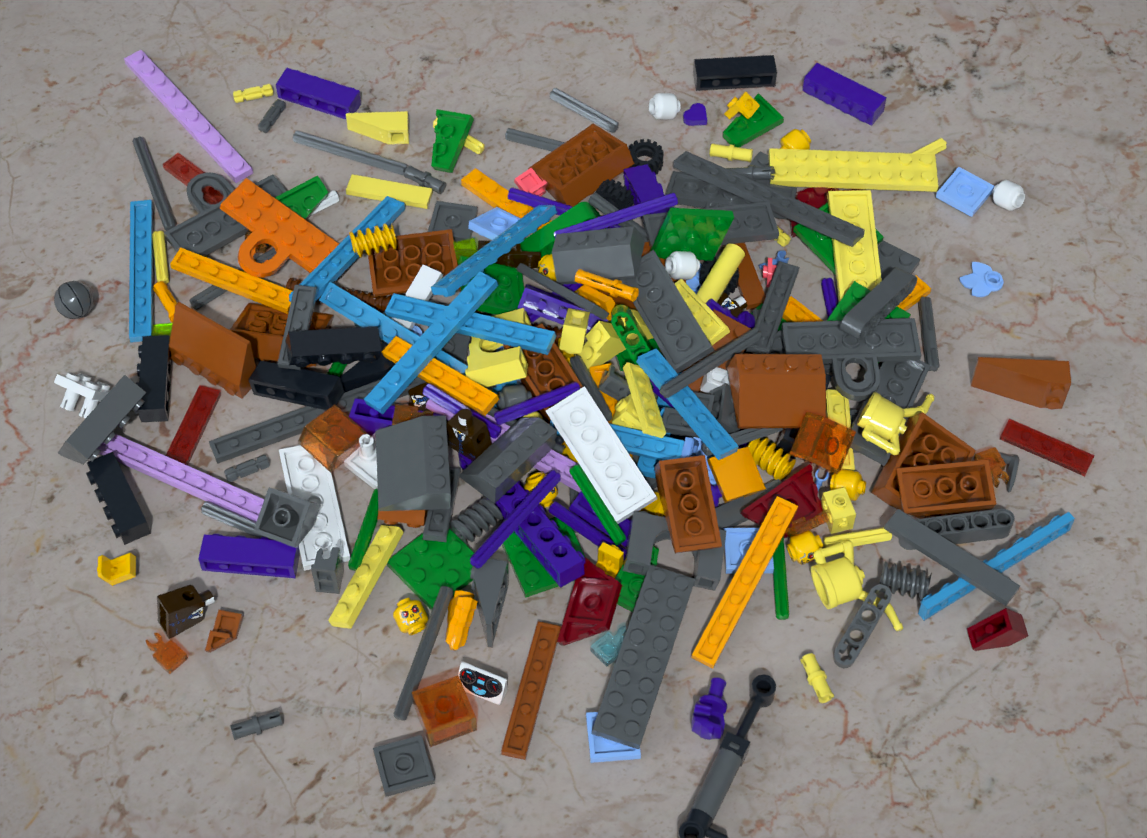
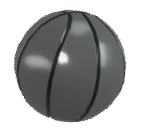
M65 282L55 292V307L65 318H83L93 307L92 292L82 282Z

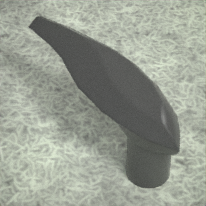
M1001 453L999 462L1009 464L1007 491L1011 492L1020 459L1018 455L1011 456Z

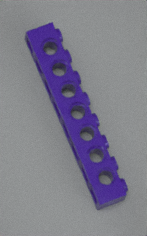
M458 452L459 464L464 471L473 461ZM519 481L495 503L502 513L504 520L530 493L527 489L524 490L521 487ZM539 504L514 532L561 588L584 575L585 558L580 551L576 552L572 547L570 539L559 532L555 521L548 519L543 507Z

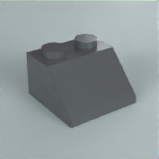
M269 487L253 532L296 548L312 529L320 504Z

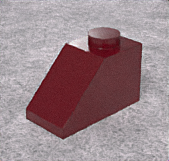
M1008 608L967 628L974 651L1008 647L1028 637L1023 616Z

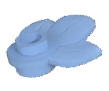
M972 262L973 273L962 276L959 279L964 287L972 289L971 294L975 297H985L991 292L999 291L1004 283L1000 273L992 271L990 266L980 262Z

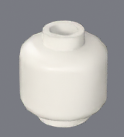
M657 93L649 101V112L657 120L674 119L680 111V101L672 93Z
M1009 180L1000 182L992 191L994 203L1008 211L1021 207L1025 200L1023 188Z
M691 251L672 252L665 263V269L674 280L693 279L700 268L699 260Z

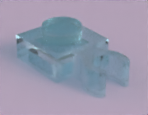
M626 626L620 627L614 637L608 632L590 646V651L606 667L618 657L624 640L622 634L626 632Z

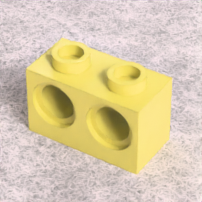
M568 308L563 325L560 350H564L569 354L582 353L590 312Z

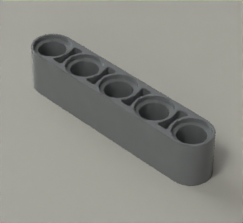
M895 268L845 315L841 322L840 330L859 340L864 339L914 290L917 277L899 268Z
M994 509L915 520L953 544H963L1006 538L1010 534L1015 517L1010 510ZM898 539L902 548L916 550L906 542Z

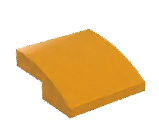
M749 447L738 449L737 452L719 461L715 456L707 460L725 503L766 490Z

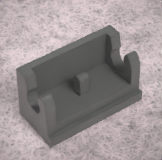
M610 365L609 371L605 370L602 374L598 390L620 401L631 394L627 381L614 374L615 367Z
M333 547L330 552L331 556L328 559L322 558L323 550L320 548L316 553L315 563L311 566L316 592L340 594L344 573L340 548Z

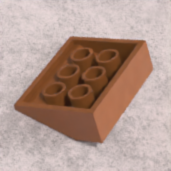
M592 124L528 169L532 168L542 181H547L546 190L557 202L574 207L587 196L592 195L603 181L607 179L611 181V179L623 173V169L632 166L634 161L626 143L597 125Z
M452 229L396 236L397 247L395 250L389 244L387 252L381 246L378 254L372 248L371 255L368 256L373 297L406 293L422 265L441 272L443 277L457 267Z
M178 302L175 306L169 342L172 360L177 365H184L189 368L193 374L205 377L212 385H219L224 388L228 394L236 395L243 399L252 389L248 379L256 368L250 341Z
M248 303L230 330L250 341L254 358L262 361H278L288 314L266 305ZM313 312L309 330L330 329L333 315ZM309 364L306 367L316 366L317 364Z
M821 354L734 355L727 366L738 429L825 428L826 374Z
M923 412L908 418L905 424L907 429L903 435L900 434L899 454L890 455L871 491L879 499L901 511L903 510L896 474L897 468L967 462L972 460L976 451ZM920 514L912 516L922 519L945 516V514Z

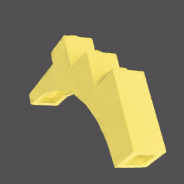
M630 309L647 339H652L653 336L639 312ZM621 317L624 326H626L625 318ZM598 321L585 336L588 341L584 344L582 353H576V355L581 356L590 373L589 367L603 365L617 354L626 350L611 323ZM635 333L627 335V338L630 340L638 337Z

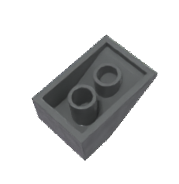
M489 558L479 569L472 566L471 579L473 581L471 590L475 591V600L478 601L477 608L487 646L493 647L509 580L508 562Z

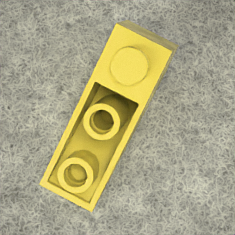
M408 111L346 113L348 130L386 144H409Z

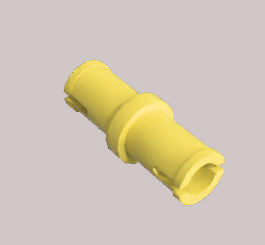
M711 144L710 157L728 158V161H733L734 159L751 162L753 149L738 148L732 144L730 146Z
M815 654L804 655L800 662L808 675L807 681L809 685L813 686L820 703L830 701L834 694L831 692L826 681V673L821 670Z

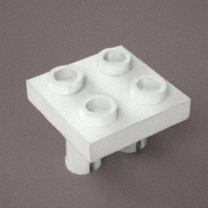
M67 372V375L57 374L54 383L67 388L63 401L60 404L61 408L74 411L79 395L86 397L79 412V416L86 418L110 392L109 385L102 382H97L96 384L91 381V377L81 373L78 375Z
M374 433L370 437V435L365 434L359 438L360 447L344 460V465L373 489H378L376 435Z

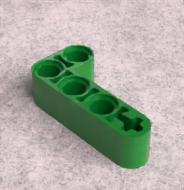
M580 202L524 239L520 244L521 250L541 252V258L545 255L552 254L555 242L554 231L601 215L589 202Z
M621 304L615 306L611 311L612 326L635 365H638V354L654 349L628 306ZM621 315L622 318H625L626 326H624V322L618 316ZM635 333L638 337L630 340L627 338V335Z

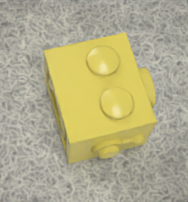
M629 394L616 404L612 423L642 431L632 396Z
M845 487L823 492L821 499L822 514L830 533L853 529L856 512Z

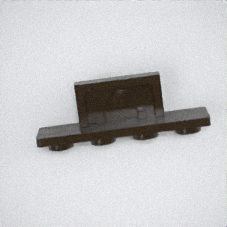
M478 241V249H455L457 265L461 255L471 257L491 241ZM521 243L513 246L510 252L500 256L495 263L517 268L522 263L531 269H538L541 252L521 251Z

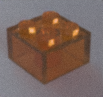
M333 405L304 426L298 443L331 473L360 447L359 438L367 433L340 408Z
M806 412L789 455L822 470L838 474L842 469L856 432L824 416Z
M459 675L412 692L413 706L430 747L477 730L476 716Z

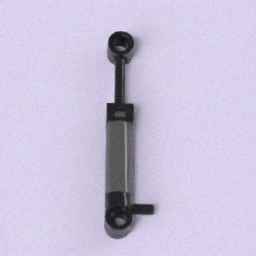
M758 675L753 679L750 691L752 703L736 735L727 731L720 745L719 753L684 823L679 828L678 838H685L687 834H692L697 838H728V835L711 828V825L739 767L742 766L749 752L750 741L745 740L760 707H768L774 700L776 682L769 675ZM765 689L768 693H761L758 690Z

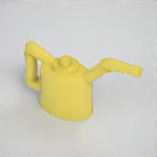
M874 392L865 405L857 425L864 428L862 436L867 442H872L887 453L898 455L900 452L899 433L903 435L907 429V426L904 425L906 422L904 418L912 417L921 412L926 414L935 397L933 394H928L921 406L902 409Z
M840 541L838 544L816 550L813 555L817 565L811 567V576L824 606L827 609H831L856 599L865 601L869 593L862 589L863 579L865 578L863 570L854 565L853 543L851 541ZM841 552L844 553L842 558L830 562L825 560L826 557ZM876 597L873 605L877 607L881 598ZM889 603L884 612L893 624V628L896 631H901L903 629L902 623H900L893 606Z

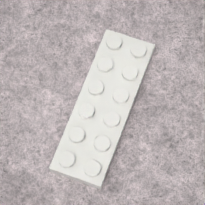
M585 386L546 410L547 415L617 524L632 516L634 511H640L657 500L655 493Z
M324 440L279 449L287 492L320 504L312 529L299 544L304 571L311 569L312 564L315 563L316 553L320 548L323 550V559H328L331 556L332 548L338 547L340 548L342 562L349 561L350 554Z

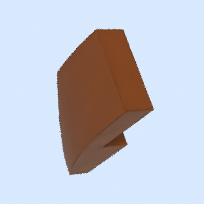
M218 610L213 631L210 630L205 651L212 652L237 639L243 615Z

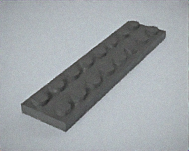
M650 565L591 734L640 749L695 583L694 578Z

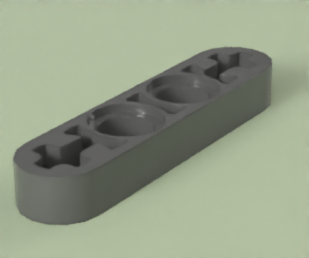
M878 584L870 590L838 644L833 656L834 662L838 667L849 668L854 664L882 617L892 597L891 590L886 585ZM880 592L885 593V599H881L877 607L874 606L876 594ZM866 610L872 611L875 614V620L866 622L862 618V613ZM858 630L862 632L864 639L860 642H854L850 638V633ZM849 645L852 647L849 653L851 660H840L841 655L839 652L844 654Z

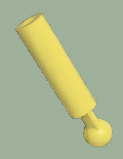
M730 243L725 246L697 292V295L705 304L709 299H713L716 302L719 300L745 257L741 247Z

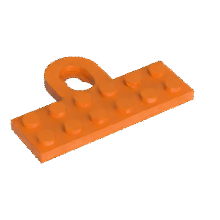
M247 178L220 205L222 211L252 231L241 244L238 252L240 267L251 276L259 278L269 277L275 274L289 258L311 273L339 245L335 240ZM265 243L273 246L276 254L272 259L266 260L263 263H258L254 260L255 249L259 244Z

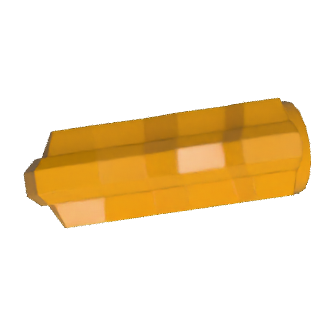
M455 591L454 598L449 603L445 642L449 645L450 650L456 651L460 647L465 646L469 627L478 602L474 600L473 593Z

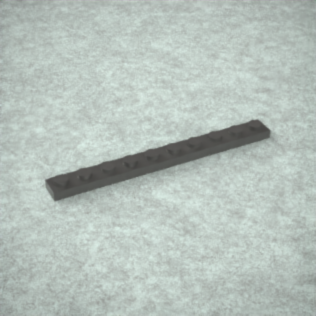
M685 151L674 160V168L684 173L690 174L752 203L769 202L772 212L853 247L864 237L865 229L690 152Z
M416 377L398 398L408 395V391L411 388L426 381ZM381 380L345 392L333 412L306 406L211 440L209 445L215 460L219 464L346 418L350 414L355 398L364 400Z

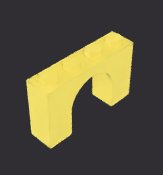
M524 308L491 316L532 326ZM471 337L472 340L469 343L470 355L467 356L468 369L465 370L466 377L485 388L527 377L528 363L520 346L493 352L503 346V344Z

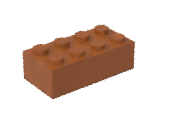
M543 323L536 326L537 328L546 329ZM555 342L548 355L522 349L528 367L527 377L521 378L520 381L525 386L527 392H531L532 398L573 382H577L580 389L583 388ZM503 344L504 350L514 348L513 346ZM554 405L539 410L548 424L551 419L547 415L546 410Z

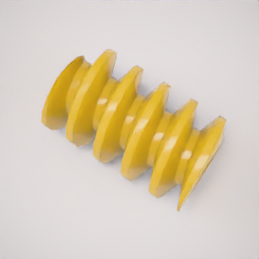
M392 222L391 229H389L387 224H383L382 231L378 226H374V233H372L370 228H366L365 235L361 230H357V237L352 232H349L354 254L357 253L360 258L363 256L364 250L370 256L372 248L378 254L381 246L385 252L388 251L389 244L394 250L397 247Z
M761 438L750 441L747 447H749L755 464L759 465L762 470H767L768 475H774L775 480H782L791 472L796 459L789 462L791 456L789 453L782 457V448L775 452V443L768 447L769 438H765L760 441Z

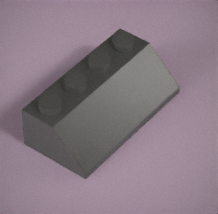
M634 226L556 234L552 249L556 281L560 285L576 284L575 275L579 269L611 280L637 278L645 241Z
M124 375L70 435L58 454L83 465L88 459L93 461L101 452L98 449L104 442L107 445L116 435L113 432L117 426L122 428L130 419L128 416L129 412L132 409L136 412L145 402L142 400V397L146 392Z
M540 417L520 418L460 473L459 477L495 504L555 447L557 430Z

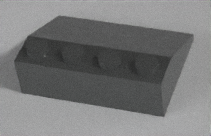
M421 416L375 431L379 511L450 509L451 489L446 416Z

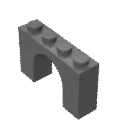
M634 511L629 525L622 571L643 576L647 574L651 563L653 546L659 541L671 540L665 516H656L645 511ZM719 529L722 547L691 551L695 560L693 574L695 587L716 590L721 579L726 530Z

